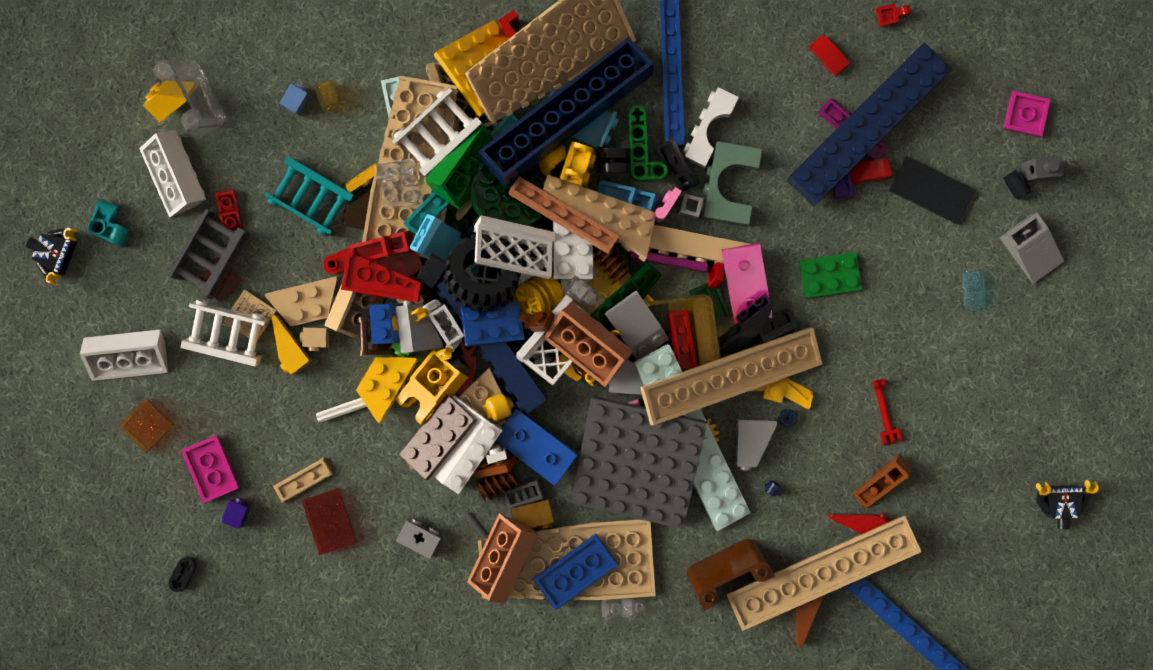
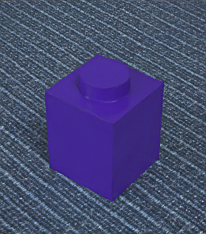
M239 497L229 500L221 522L237 529L242 528L251 505L246 504L247 500Z

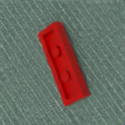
M682 310L667 313L673 351L681 370L697 367L688 311Z

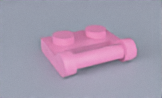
M676 187L673 191L668 190L662 200L665 203L664 206L656 209V222L659 223L665 219L679 197L681 190Z

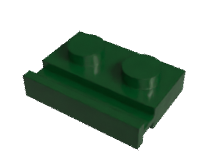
M708 283L689 290L703 326L730 315L718 286L713 289L708 287Z

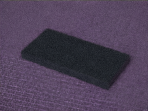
M906 156L889 192L958 225L975 189Z

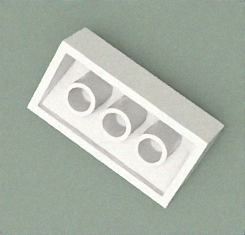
M176 129L154 134L139 148L169 218L192 209L206 200L196 172L191 166L189 156L185 152L182 140L178 136Z
M161 330L86 337L83 339L80 356L92 381L168 373L166 344Z

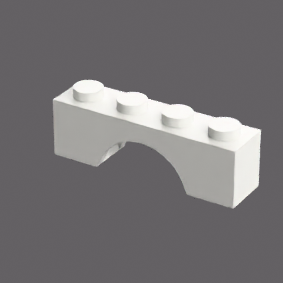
M719 87L716 92H711L707 100L710 102L708 109H703L699 117L702 120L700 126L695 125L691 136L694 138L691 144L687 142L682 152L686 154L685 160L703 169L705 168L714 150L707 139V127L715 119L729 118L739 98L738 96Z

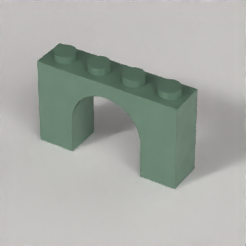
M717 141L715 146H712L714 148L710 156L712 157V164H708L706 176H709L708 184H704L703 195H706L705 202L702 203L700 211L703 214L702 219L748 226L752 206L726 200L718 190V177L722 171L730 167L757 171L760 165L762 149Z

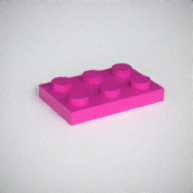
M218 435L181 450L203 503L240 488Z

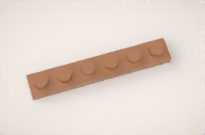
M520 176L509 190V195L607 254L610 253L619 239V235Z

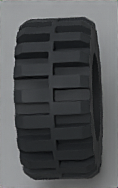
M483 234L482 238L486 243L492 241L489 235ZM471 235V239L465 237L461 240V243H456L447 257L444 275L447 292L452 294V299L455 302H461L460 306L463 308L470 307L471 311L474 312L477 309L482 310V313L488 312L489 309L496 311L500 308V305L502 307L506 306L509 300H512L515 296L521 273L493 267L499 273L500 279L488 284L473 281L468 277L465 269L475 264L476 235ZM501 242L505 247L509 246L507 242ZM496 243L490 245L495 254L502 251ZM513 248L509 249L508 251L516 258V251ZM485 249L481 251V258H491ZM504 253L499 256L502 262H510Z

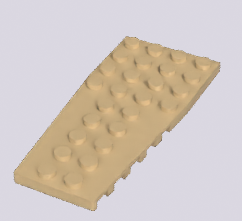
M559 0L465 72V75L489 121L495 124L500 118L512 115L513 111L520 107L528 106L529 102L537 98L541 99L549 91L557 90L562 87V84L573 80L628 37L633 42L636 39L619 0Z
M399 76L392 110L390 111L370 191L362 242L409 231L410 229L403 223L433 193V190L425 182L427 177L419 171L422 168L420 166L421 163L402 142L395 145L392 142L395 139L393 136L401 128L405 130L438 99L436 97L438 93L444 88L446 90L451 88L454 93L450 97L456 103V85ZM443 102L436 111L454 130L455 113ZM430 115L421 123L441 145L446 146L450 142L449 136ZM416 129L407 136L426 158L432 159L436 155L435 149ZM447 207L437 216L443 223H445ZM410 230L413 240L416 235ZM413 250L401 253L412 256L424 257Z
M641 519L590 522L535 531L538 534L508 598L547 599L533 578L595 533L616 560L618 566L572 599L608 600L656 596L651 523ZM480 539L478 541L479 555L487 539Z

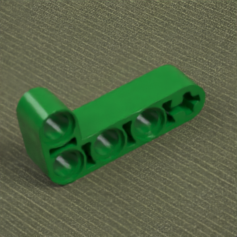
M635 105L631 107L628 115L631 178L636 182L661 181L667 174V166L662 162H648L646 110L641 105ZM635 111H638L641 115L639 124H636V117L632 116L635 114ZM640 130L643 133V137L635 138L633 131ZM641 149L644 155L637 158L634 156L633 151ZM660 167L664 173L661 176H656L653 173V169ZM642 168L645 174L642 177H637L634 174V170Z

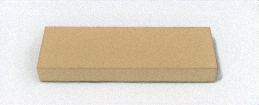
M322 458L273 487L283 503L328 478L333 473L325 458Z

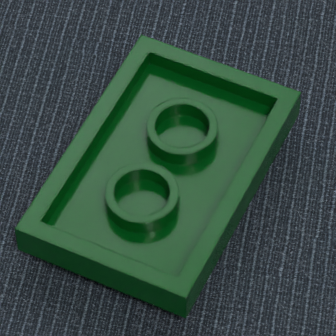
M856 252L799 260L804 298L862 290Z

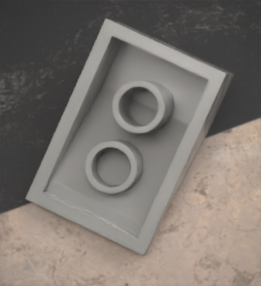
M637 291L605 312L614 329L623 334V336H619L624 344L633 350L632 355L636 360L648 355L669 340Z

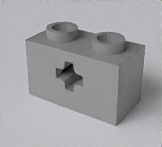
M407 519L396 542L430 559L442 538L439 535L440 531L433 527L428 529L422 526L423 522L418 519ZM419 533L423 534L422 537L424 539H422L421 541L417 540L418 537L416 535H418Z

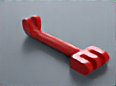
M885 379L874 380L872 384L876 392L885 431L879 432L882 445H887L886 437L889 438L890 444L895 443L893 435H896L897 441L900 442L902 441L900 429H893L882 388L886 386Z

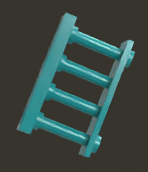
M287 156L284 163L288 165V171L273 196L265 192L264 196L269 198L267 202L275 207L281 205L318 227L316 231L322 235L327 236L330 234L333 236L335 233L329 230L331 224L343 204H346L347 201L353 203L356 196ZM300 172L305 175L303 178L305 180L290 205H287L280 201V198L294 175ZM317 182L321 185V191L307 214L304 215L296 209L310 185ZM332 191L337 194V201L321 225L312 219L327 194H330Z

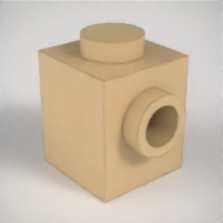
M303 327V332H300V343H303L302 347H308V351H320V348H329L330 329Z

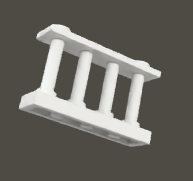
M444 88L436 96L438 99L405 130L401 128L393 136L395 139L392 142L395 145L402 142L421 163L420 166L422 168L419 171L425 177L431 173L433 168L482 124L477 117L474 120L469 118L451 99L450 96L454 93L451 88L448 90ZM443 102L464 123L463 126L465 128L460 133L458 131L455 132L436 111ZM429 115L449 136L450 142L446 146L441 145L421 124ZM414 129L435 149L436 155L432 159L426 158L407 137Z
M202 299L189 303L190 308L197 310L192 335L182 340L180 348L251 366L260 364L262 356L256 355L255 348L260 325L268 324L269 319L264 318V315L259 313L250 315L210 305L208 301ZM204 311L215 314L211 337L208 342L200 341L201 338H199ZM223 316L234 318L229 345L226 347L220 346L218 342ZM242 320L253 323L248 348L245 352L238 350V347H236Z

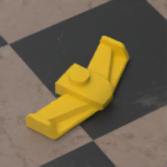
M787 377L750 390L764 391L762 398L782 403L784 396L810 410L813 399V391Z

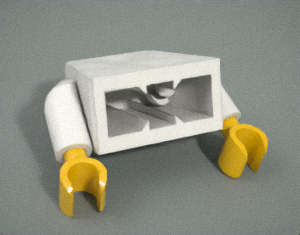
M435 299L423 307L411 312V315L414 313L417 315L418 320L416 322L426 318L427 315L432 320L447 344L445 349L437 351V356L442 355V362L452 358V352L461 343L464 334L447 304L444 303L442 305L439 300Z

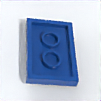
M509 302L504 307L500 305V308L496 311L489 309L488 312L483 313L482 310L477 309L474 312L471 311L470 307H461L465 346L523 341L525 339L523 324L518 322L521 315L520 302Z

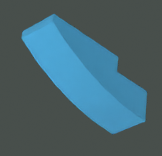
M600 180L597 189L599 193L655 212L659 196L654 193Z

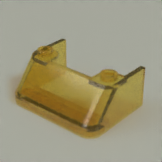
M702 294L648 301L649 305L668 303L669 312L688 311L697 367L720 359L714 306L710 296ZM693 368L682 369V372L687 371V370H690V369H693Z

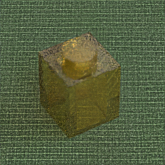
M333 80L314 85L320 107L323 110L331 112L337 110L338 106L342 105Z

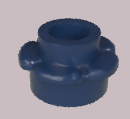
M791 409L782 410L778 417L779 423L786 428H790L797 422L796 413Z
M772 480L767 484L765 483L767 487L766 492L774 497L776 494L781 495L780 492L783 488Z

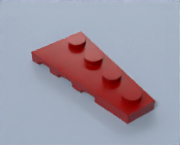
M347 251L341 290L419 302L422 283Z

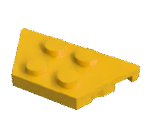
M375 357L357 387L356 391L379 424H382L418 363L416 358Z

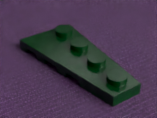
M646 263L593 311L590 316L606 329L615 330L605 312L635 291L644 299L662 274L651 264Z

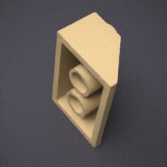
M340 287L324 325L360 340L359 323H357V317L370 316L369 305L382 304L385 297L341 290ZM367 323L368 336L371 331V323Z

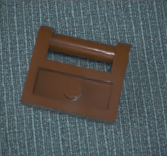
M370 316L357 317V323H359L361 345L359 356L393 354L392 344H372V349H368L367 323H371Z

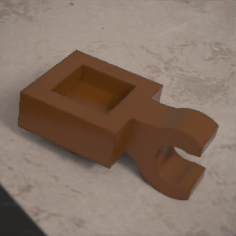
M552 311L535 312L533 317L528 314H521L518 322H524L523 328L530 329L532 332L549 331L555 315Z

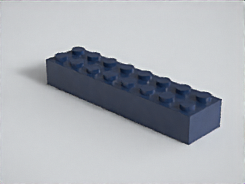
M443 281L437 285L440 289L437 293L443 301L449 302L451 306L448 308L454 317H459L462 320L461 302H455L452 299V294L447 292V285ZM507 342L476 346L477 349L481 348L484 351L482 356L488 364L494 365L496 369L493 372L498 379H504L507 384L505 389L510 396H516L518 399L516 404L522 412L526 410L529 413L547 400V397L522 362L516 358L514 351Z

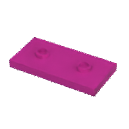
M760 243L721 249L734 324L738 323L736 316L743 309H746L765 293L769 296ZM771 311V313H770V315H769L768 318H773V317H772V311Z

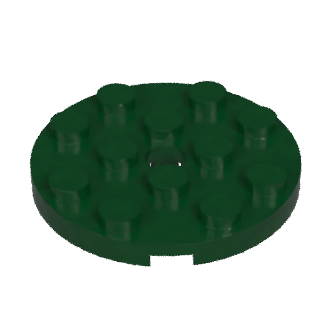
M485 165L474 176L470 188V199L479 217L482 215L531 227L540 220L542 214L516 198L510 199L504 195L505 192H509L516 180L505 188ZM529 169L520 176L543 190L544 181L537 172L534 173Z

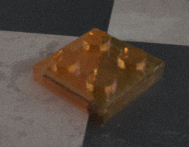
M147 398L118 425L145 453L174 426Z

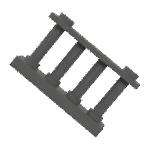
M205 209L199 215L198 223L177 260L169 267V274L167 276L178 279L179 276L184 277L201 287L200 295L213 300L250 233L239 227L234 231L212 219L215 213ZM208 225L230 237L231 241L227 247L224 248L203 236ZM200 242L219 253L221 258L218 263L213 264L194 253L193 251L197 244ZM189 259L211 271L208 280L204 281L184 269Z

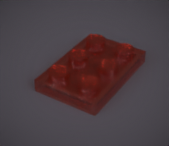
M340 488L301 500L319 555L357 543Z

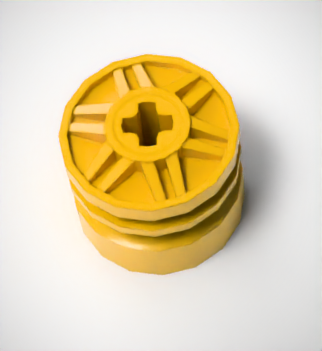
M535 276L529 281L518 285L513 301L520 302L521 314H528L533 317L535 312L553 311L563 300L564 292L558 280L553 279V276L550 279Z

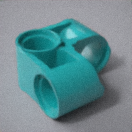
M100 199L95 206L88 229L93 235L123 247L129 229L114 222L119 206ZM103 224V230L98 233V225Z

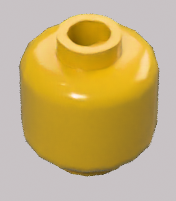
M502 393L486 399L485 405H483L487 418L495 422L511 415V408L514 407L511 398L506 397Z

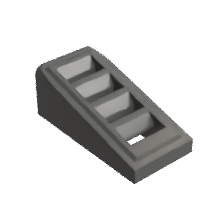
M541 478L521 484L519 487L515 486L513 490L507 489V493H503L508 509L531 503L547 496ZM534 485H535V487H536V490H537L538 495H536V493H535V490H534V487H533ZM527 487L529 488V491H530V494H531V497H530V498L528 497V494H527V491H526V488H527ZM518 490H521L524 500H521ZM512 492H514L517 501L516 503L513 502L511 496Z

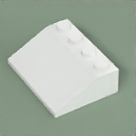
M453 395V398L477 421L432 476L459 494L502 432V426L492 419H488L486 415Z

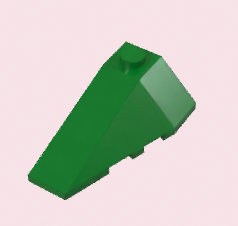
M481 124L433 168L425 180L434 193L457 209H461L470 196L473 178L479 172L477 170L480 164L479 150L493 139L487 128Z

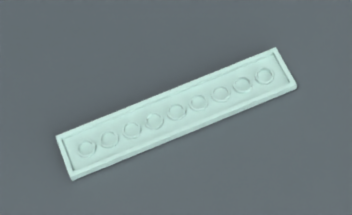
M668 344L633 362L644 385L682 372ZM701 409L683 415L706 421ZM707 424L694 487L714 528L719 531L751 512Z

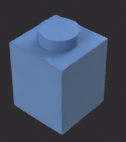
M290 83L279 104L300 116L311 96L307 93L308 89L302 85L297 84V86H294Z

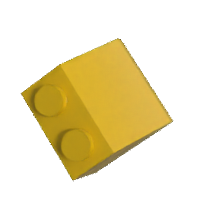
M169 80L162 84L158 82L145 96L147 100L143 106L160 123L188 101L196 86L192 83Z

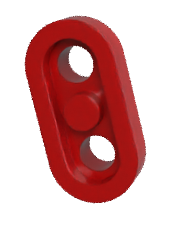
M350 248L327 256L323 261L324 270L329 274L343 272L347 251L350 252ZM331 261L336 263L334 268L329 266Z

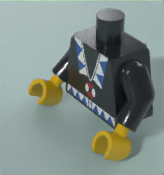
M61 228L51 230L47 234H41L39 240L32 237L28 239L26 248L34 251L32 259L36 261V266L46 278L47 283L57 286L55 283L56 279H61L62 276L60 275H65L78 243L74 238V233L78 232V230Z
M1086 480L1084 482L1086 488L1079 485L1049 486L1047 482H1045L1044 486H1041L1037 483L1036 503L1047 517L1057 519L1058 529H1070L1069 518H1079L1091 496L1098 492L1099 487L1096 481L1091 486L1090 481Z

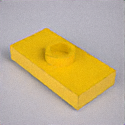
M377 163L345 184L349 193L361 185L365 187L372 182L371 178L375 175Z

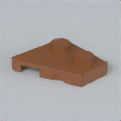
M509 452L507 453V459L488 464L487 460H483L473 473L475 479L507 473L517 463L519 458Z

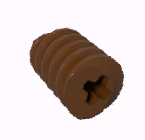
M615 247L612 248L609 254L596 248L593 250V254L596 253L593 260H600L599 267L605 266L602 271L603 273L610 272L607 277L608 279L615 278L612 284H615L628 274L627 272L630 267H623L625 260L618 261L620 254L613 255L616 250Z
M513 469L507 473L498 474L497 477L491 475V480L484 477L483 484L477 480L479 492L485 502L486 497L490 501L493 500V494L499 497V490L504 494L507 493L506 487L513 490V483L517 487L520 486Z

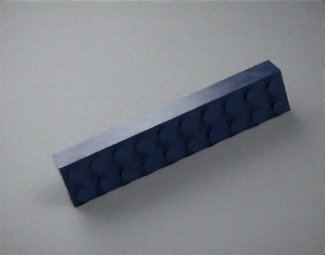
M628 37L480 149L481 162L506 188L518 179L519 176H522L653 75L654 63Z
M924 42L789 176L787 182L815 207L948 75L952 68Z

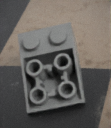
M1038 213L1029 215L999 237L1032 284L1064 262L1049 228Z

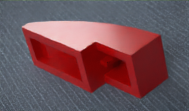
M409 230L349 245L351 253L367 260H373L410 251L412 249L409 247L413 240Z

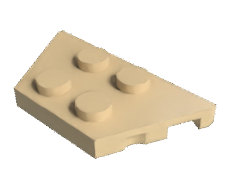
M335 276L266 293L265 297L291 327L326 319L331 310L338 277Z

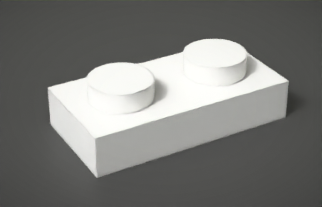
M499 443L492 445L486 454L488 464L507 459L506 448Z

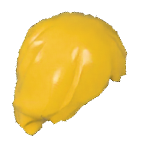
M564 145L559 146L537 163L543 175L551 176L552 168L554 169L555 165H558L559 162L567 158V150Z

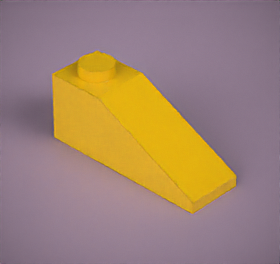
M273 315L272 323L279 360L282 363L280 366L286 374L295 375L311 363L312 359L279 315Z

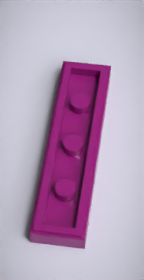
M831 98L817 112L835 129L850 116L847 111ZM880 141L867 156L871 160L879 159L888 147Z
M633 251L631 252V259L641 260L638 254ZM648 253L645 260L646 262L700 272L707 271L708 267L707 263Z

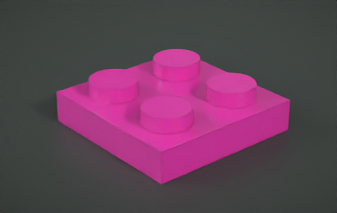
M1012 91L1003 129L1042 137L1051 99Z

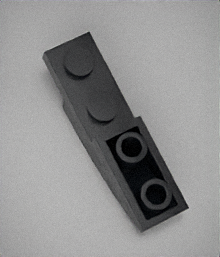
M766 293L757 298L746 309H743L736 316L738 323L730 327L727 332L710 344L713 353L718 359H721L733 348L740 352L762 329L774 306Z

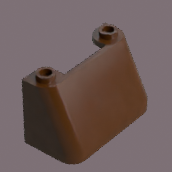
M744 539L692 564L687 569V578L704 611L717 604L718 594L715 589L716 587L751 571L755 580L759 582L774 578L775 575L758 545L751 539Z

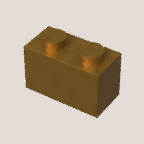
M549 498L511 508L513 519L527 525L531 529L540 526V529L551 527V523H554Z

